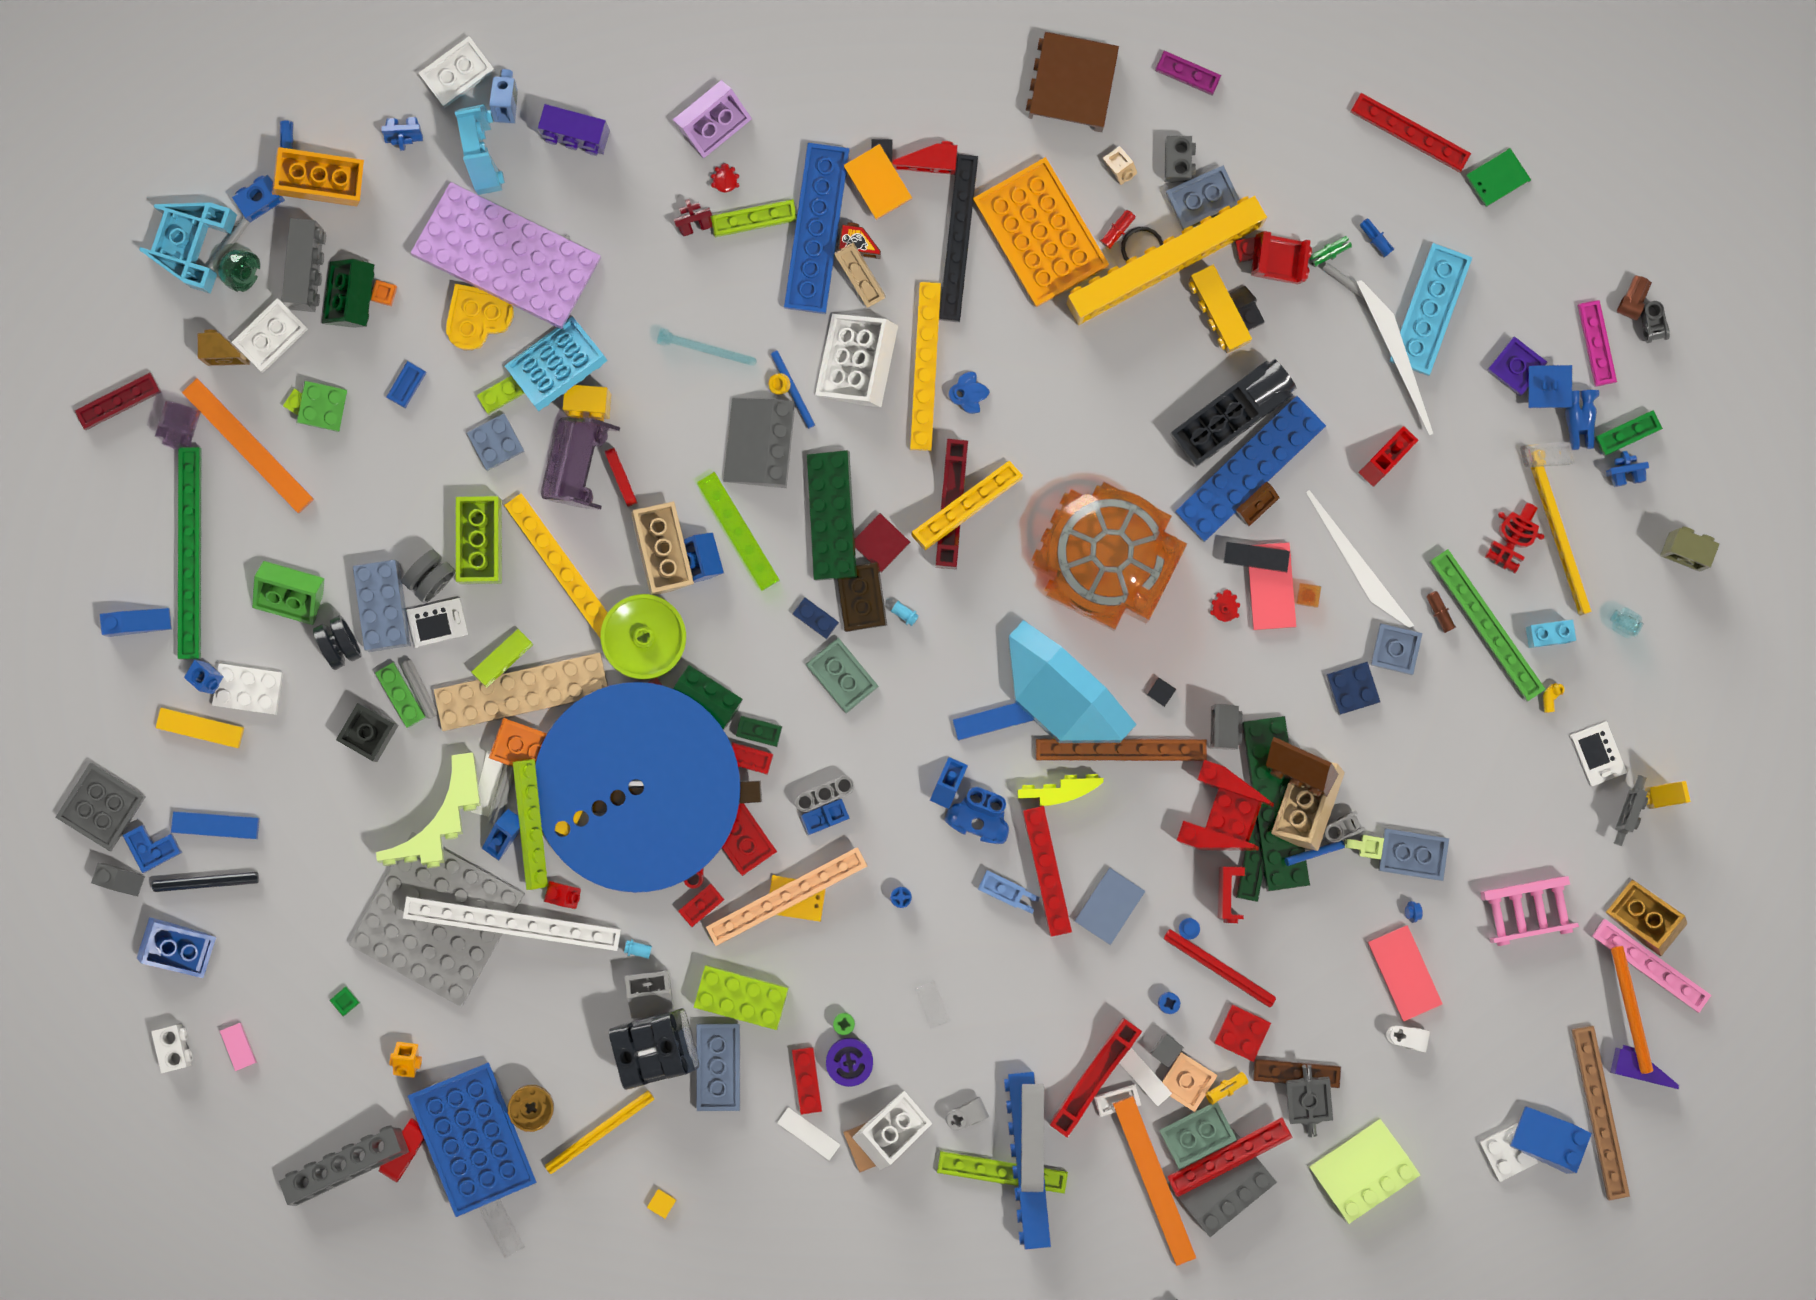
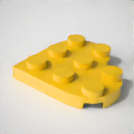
M455 284L446 324V333L450 342L462 350L480 349L486 342L489 334L507 331L514 318L513 306L478 288Z

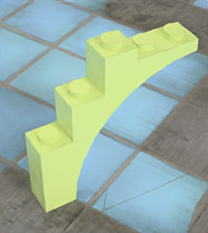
M473 753L451 755L452 774L449 790L435 818L423 831L409 841L394 848L376 852V858L379 863H383V866L395 865L396 861L404 860V863L416 862L417 858L420 857L422 865H427V868L440 867V863H445L442 837H445L446 840L457 839L458 835L463 834L460 809L473 811L476 810L477 806H481L475 756Z

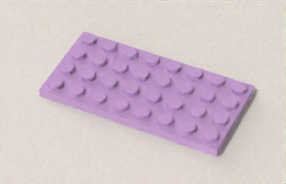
M452 182L447 187L411 251V256L560 329L566 323L601 259V255Z

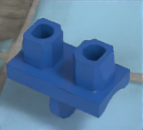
M408 117L406 125H399L398 119L387 118L385 126H382L381 129L385 143L399 145L400 151L406 150V144L423 141V134L417 117Z
M1622 451L1621 458L1614 459L1615 465L1622 464V466L1610 468V470L1606 471V476L1611 477L1614 487L1626 485L1625 474L1632 473L1633 484L1646 481V470L1649 468V463L1643 462L1630 465L1631 462L1637 461L1636 455L1629 456L1627 451Z

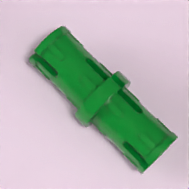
M1344 236L1332 244L1324 245L1323 249L1311 254L1310 261L1317 257L1319 258L1311 264L1317 267L1328 259L1333 260L1336 258V255L1352 248L1351 242L1342 245L1349 238Z

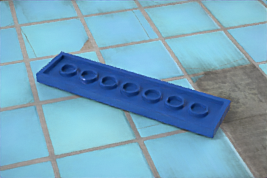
M808 143L784 309L826 314L846 179V170L843 165L848 163L850 148Z
M1296 396L1186 500L1175 513L1205 542L1237 512V508L1265 482H1268L1326 425Z

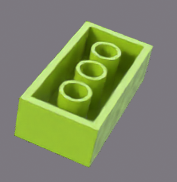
M499 496L456 497V582L458 584H502V499Z
M705 965L693 1008L778 1030L789 987Z

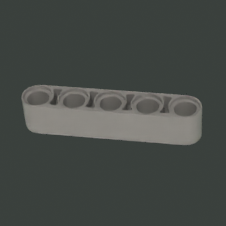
M1022 1084L1021 1192H1043L1044 1084Z

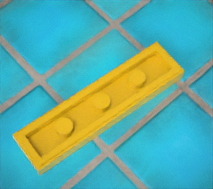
M160 708L155 727L238 749L240 748L245 729L165 708Z

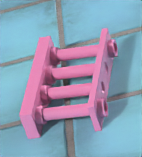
M1569 876L1480 892L1481 899L1488 900L1492 906L1498 936L1490 938V943H1497V946L1510 944V940L1555 931H1560V934L1572 933L1573 928L1579 927L1578 923H1569L1563 890H1565V885H1570ZM1549 888L1555 894L1561 925L1548 927L1542 899L1543 890ZM1528 892L1534 898L1540 929L1527 931L1521 903L1522 894ZM1507 896L1513 902L1519 932L1506 935L1500 907L1501 898Z

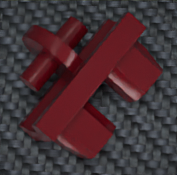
M689 199L685 200L687 206L679 208L681 214L687 212L689 214L674 219L675 225L679 227L683 237L694 233L691 222L699 221L701 230L712 228L710 207L693 212L701 207L699 202L691 204Z

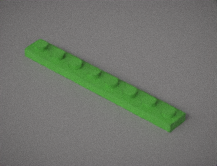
M1449 549L1429 561L1526 702L1546 690Z

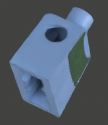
M502 69L500 77L493 78L489 106L494 122L515 123L518 89L513 78V71L508 69Z

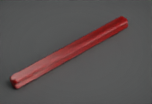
M1169 929L1164 936L1166 942L1267 1007L1271 1008L1276 1001L1274 995L1173 930Z

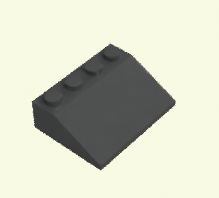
M732 398L723 482L787 488L795 413L794 401Z
M1233 1129L1232 1131H1233V1133H1234L1236 1139H1237V1140L1241 1139V1138L1239 1137V1135H1238V1134L1234 1131V1129ZM1255 1157L1178 1198L1207 1235L1211 1237L1275 1185L1277 1181L1259 1159ZM1168 1182V1186L1174 1192L1170 1182Z

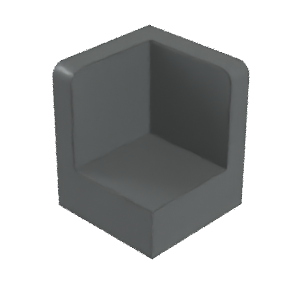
M1165 1033L1150 1054L1165 1066L1170 1067L1184 1047Z

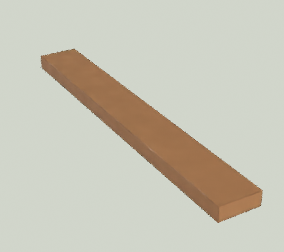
M1594 1026L1572 1029L1607 1200L1630 1197Z

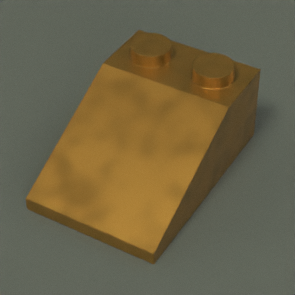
M1633 879L1606 911L1612 919L1659 956L1664 954L1687 925L1684 914Z

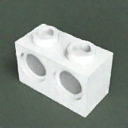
M182 1024L151 1031L161 1073L191 1066L193 1056L191 1050L187 1048L186 1040H188V1034L186 1029L182 1027ZM169 1032L175 1034L174 1043H170L167 1040ZM174 1053L180 1056L179 1064H175L172 1061Z

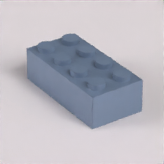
M396 560L353 566L364 650L373 652L411 646L403 585L401 583L400 563Z

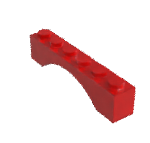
M1041 806L1023 810L1022 813L1038 877L1049 935L1053 937L1071 933L1072 929L1045 808Z
M1122 1018L1050 1120L1049 1125L1068 1138L1102 1085L1142 1033L1139 1028L1125 1018Z

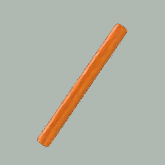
M1623 946L1613 947L1611 949L1640 1072L1642 1074L1653 1072V1066Z

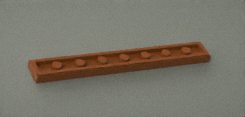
M1036 739V761L1207 760V739H1123L1121 743H1058L1055 739Z

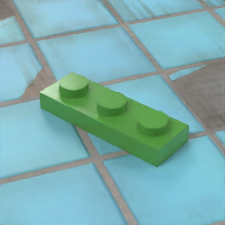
M394 662L375 673L406 728L426 718Z

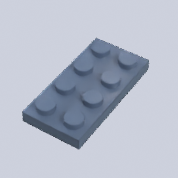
M696 1024L697 1111H740V1024Z

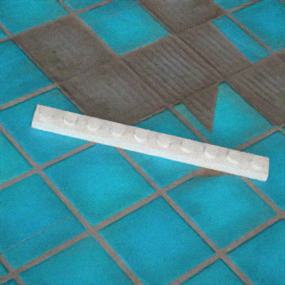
M406 897L403 914L404 919L614 951L618 950L621 929L414 897Z

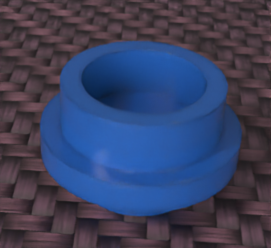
M1414 901L1408 902L1405 907V916L1411 923H1416L1423 916L1420 903H1415Z
M1186 918L1179 925V933L1185 939H1194L1200 933V925L1195 919Z

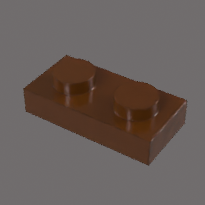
M1265 482L1236 511L1243 522L1250 526L1280 497L1272 485Z

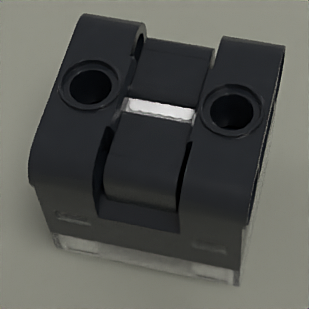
M684 1008L623 1023L609 1029V1038L620 1081L625 1090L686 1075L699 1068V1059Z

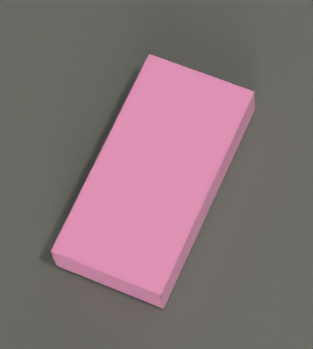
M242 1023L220 1031L235 1071L257 1063Z

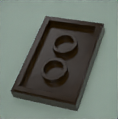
M878 562L857 565V577L837 579L845 632L887 626Z

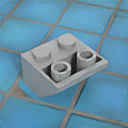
M669 970L624 976L631 1019L674 1011Z

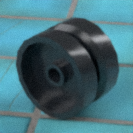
M341 615L330 620L331 630L324 624L313 628L317 644L333 670L345 666V657L352 662L362 657L357 640Z

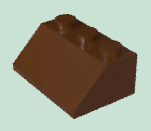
M1273 738L1266 764L1267 768L1271 771L1270 774L1278 779L1284 777L1290 780L1289 783L1295 787L1301 788V786L1309 789L1308 792L1317 797H1320V795L1327 797L1339 775L1333 764L1278 738Z

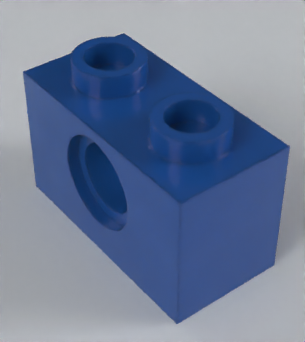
M269 175L256 178L253 181L254 184L249 187L240 188L235 193L236 195L232 197L244 217L250 223L285 201L283 196L272 195L273 180ZM262 193V198L259 201H253L255 194Z

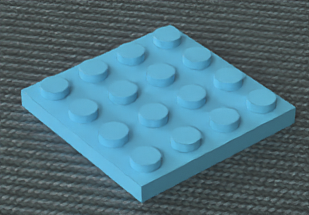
M572 316L566 321L562 329L555 328L507 363L505 367L536 409L540 411L560 395L565 394L575 384L584 380L590 373L599 369L608 360Z

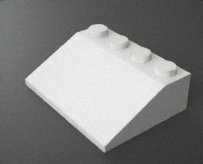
M832 314L815 396L863 406L881 407L898 325L882 318Z

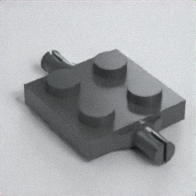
M1638 775L1635 786L1628 792L1615 828L1618 831L1614 841L1616 845L1622 846L1626 834L1633 832L1634 829L1637 830L1640 825L1641 818L1639 815L1641 809L1644 810L1648 803V797H1646L1648 792L1643 790L1647 777Z
M1307 1064V1068L1306 1065L1302 1066L1303 1078L1286 1081L1290 1124L1301 1123L1307 1125L1308 1137H1312V1130L1313 1136L1316 1137V1124L1322 1121H1333L1331 1086L1329 1077H1312V1066Z

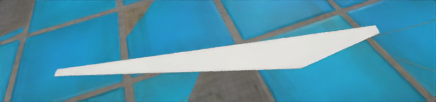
M1362 280L1357 281L1429 435H1432L1433 431L1395 316Z
M1308 490L1306 492L1369 600L1407 627L1414 626L1315 496Z

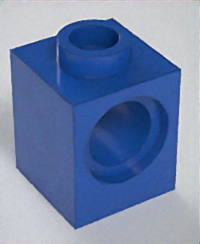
M194 660L184 678L198 691L214 694L224 676L209 663Z

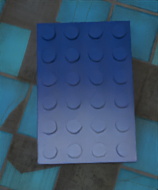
M489 1062L407 1096L455 1217L537 1183L514 1124L509 1118L508 1109Z

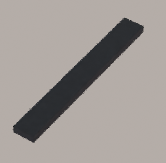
M957 154L939 320L960 322L978 156Z

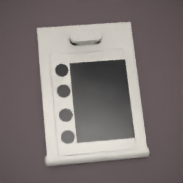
M460 598L406 610L414 648L468 635Z
M1607 721L1570 735L1591 787L1627 773Z

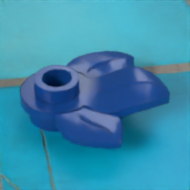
M967 372L961 375L957 384L953 385L948 393L952 403L961 405L963 410L970 414L980 412L978 402L986 399L990 393V390L985 385L976 383L977 375L975 372ZM957 391H961L963 396L959 397Z

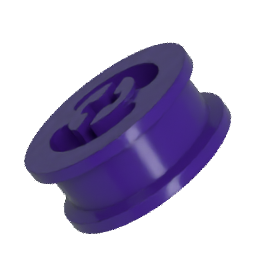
M843 1038L830 1047L826 1057V1069L832 1080L839 1085L846 1087L857 1086L866 1081L873 1069V1055L870 1048L863 1041L857 1038ZM844 1047H855L862 1052L861 1056L850 1052L851 1060L856 1061L853 1063V1071L858 1069L860 1063L865 1065L863 1071L855 1077H844L837 1071L838 1068H842L843 1071L849 1073L848 1064L843 1063L847 1060L846 1053L841 1056L839 1061L834 1059L836 1053Z

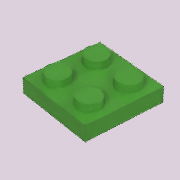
M305 381L296 423L339 432L347 390Z

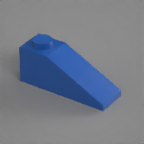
M170 608L100 614L101 633L106 637L172 630Z

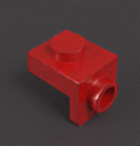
M549 881L544 902L576 909L580 900L581 888Z

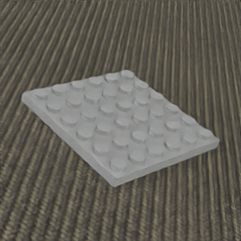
M412 832L407 841L412 839L417 834ZM443 849L445 863H440V867L427 868V865L423 866L421 857L417 858L416 862L404 863V860L396 861L349 945L462 1007L500 940L502 933L404 919L406 897L514 913L525 893Z

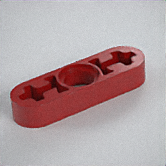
M615 447L605 450L604 452L627 507L637 504L638 502Z

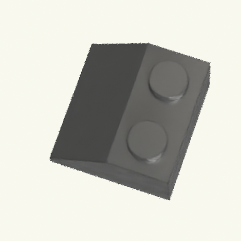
M1214 704L1211 706L1210 749L1236 750L1238 745L1242 744V732H1238V726L1242 724L1243 714L1242 711H1239V706Z

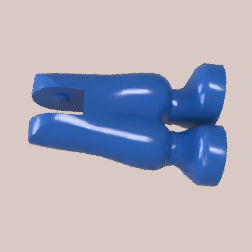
M1599 390L1572 391V408L1565 409L1571 450H1579V435H1584L1586 449H1594L1597 409L1593 402L1599 397ZM1580 397H1581L1582 402H1583L1582 408H1580V406H1579V398H1580Z

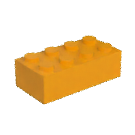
M278 147L272 195L357 207L360 202L364 160Z

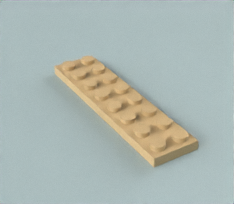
M601 653L502 674L487 688L479 680L434 689L442 731L444 732L574 703L596 690L608 687Z

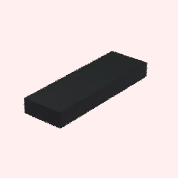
M1226 542L1223 563L1287 573L1290 551Z

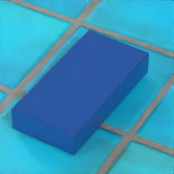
M407 361L386 398L406 409L427 372Z

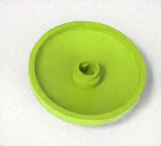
M649 594L632 595L616 603L607 613L601 628L602 650L608 662L621 674L638 680L654 679L669 672L681 659L686 645L685 624L679 612L668 601Z

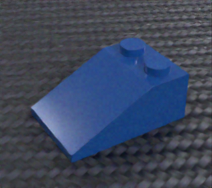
M149 917L137 960L141 964L204 978L216 937L171 922Z
M1526 1106L1510 1147L1566 1174L1577 1173L1592 1133L1572 1123Z

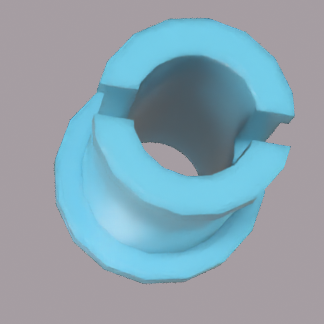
M897 601L891 610L892 613L904 620L906 625L913 626L919 617L916 614L917 611L913 612L900 603V601Z
M631 939V941H626L624 953H627V956L631 954L649 959L652 946L636 943Z

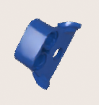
M979 787L970 789L963 801L953 804L945 815V822L950 827L963 835L966 832L981 837L980 841L1003 844L1006 842L1009 834V826L1004 820L1006 800L998 794ZM972 795H977V796H979L980 799H981V802H979V803H974V802H972V800L970 799V796H972ZM998 803L1001 809L995 811L991 808L990 804ZM972 820H982L983 828L980 830L974 829L971 825Z

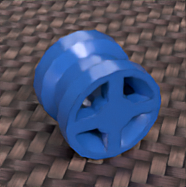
M897 887L892 891L890 898L894 906L904 908L910 904L912 895L907 888Z
M1163 993L1158 999V1007L1166 1014H1174L1180 1008V999L1174 993Z

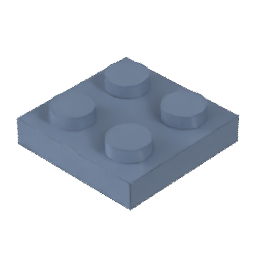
M505 414L467 433L487 471L525 452Z
M1381 623L1371 666L1413 675L1423 633Z

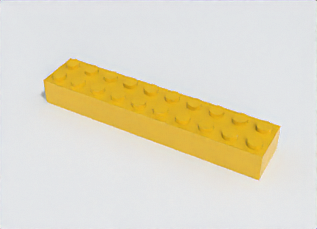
M1248 196L1243 197L1237 201L1236 206L1232 208L1227 206L1221 209L1216 217L1208 216L1200 221L1199 226L1195 228L1190 226L1181 232L1182 235L1176 238L1174 236L1167 238L1163 241L1162 246L1158 248L1152 246L1144 251L1145 254L1139 258L1134 256L1128 259L1123 267L1115 266L1107 271L1106 276L1102 278L1097 276L1088 281L1089 285L1083 288L1078 286L1072 289L1066 305L1078 326L1261 228L1267 216L1256 196L1251 198Z

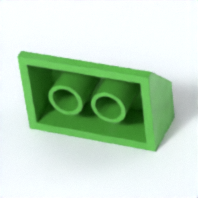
M263 561L254 576L252 608L314 625L323 597L325 578Z

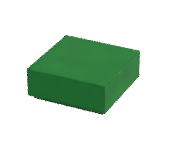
M348 986L344 987L329 1000L343 1017L361 1003Z

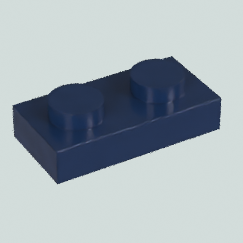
M804 597L792 614L826 640L839 624L836 619L806 597Z

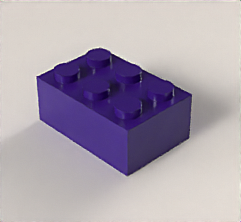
M544 104L538 125V130L546 143L557 145V143L565 144V147L571 150H577V148L584 149L587 154L597 156L598 153L604 154L610 133L606 120Z

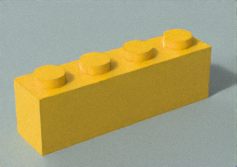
M1214 264L1192 274L1188 283L1189 288L1193 294H1197L1200 300L1198 305L1201 311L1207 313L1209 327L1212 331H1216L1219 336L1217 341L1222 350L1225 349L1228 354L1250 343L1252 337Z

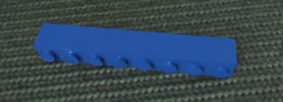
M1034 1072L1008 1074V1079H1004L1005 1092L1010 1094V1100L1006 1101L1007 1114L1011 1113L1012 1122H1008L1009 1135L1014 1136V1144H1010L1011 1157H1016V1166H1012L1013 1179H1018V1188H1014L1015 1200L1020 1201V1210H1016L1017 1221L1022 1223L1023 1230L1019 1232V1243L1024 1245L1025 1250L1051 1247L1045 1180L1043 1192H1021L1022 1084H1035Z

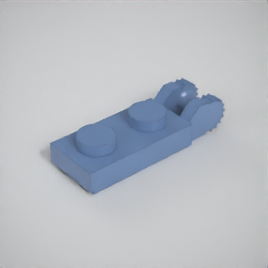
M988 870L978 887V890L1033 914L1034 909L1020 903L1022 895L1027 896L1032 901L1038 902L1040 897L1026 891L1025 888Z

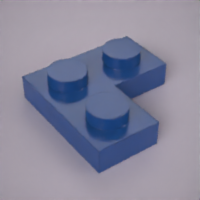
M144 825L123 835L142 873H146L182 853L173 834L153 843Z

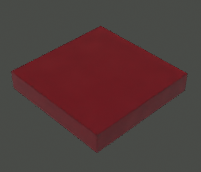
M881 513L855 538V548L870 563L878 562L881 573L911 543Z

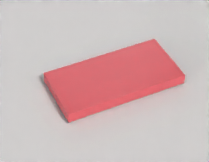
M1290 542L1253 545L1290 551ZM1291 553L1287 573L1248 567L1253 630L1295 628L1296 616Z
M1408 925L1367 942L1402 1021L1411 1019L1443 1004Z

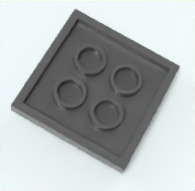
M90 763L55 818L106 850L112 851L146 796L93 763Z

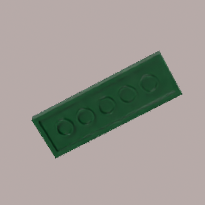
M850 451L807 454L814 580L857 577Z

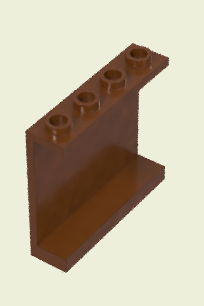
M1045 32L1044 38H1039L1037 47L1041 54L1040 59L1035 58L1033 70L1037 71L1036 79H1031L1029 91H1033L1032 99L1028 98L1026 111H1029L1028 118L1032 119L1033 115L1094 126V131L1103 132L1119 46Z

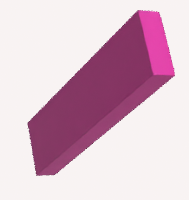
M1600 300L1578 304L1594 385L1598 387L1616 383L1617 379Z

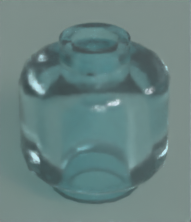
M1628 607L1622 608L1621 611L1616 610L1610 618V621L1613 622L1612 630L1627 639L1632 636L1636 637L1644 625L1641 622L1642 616Z

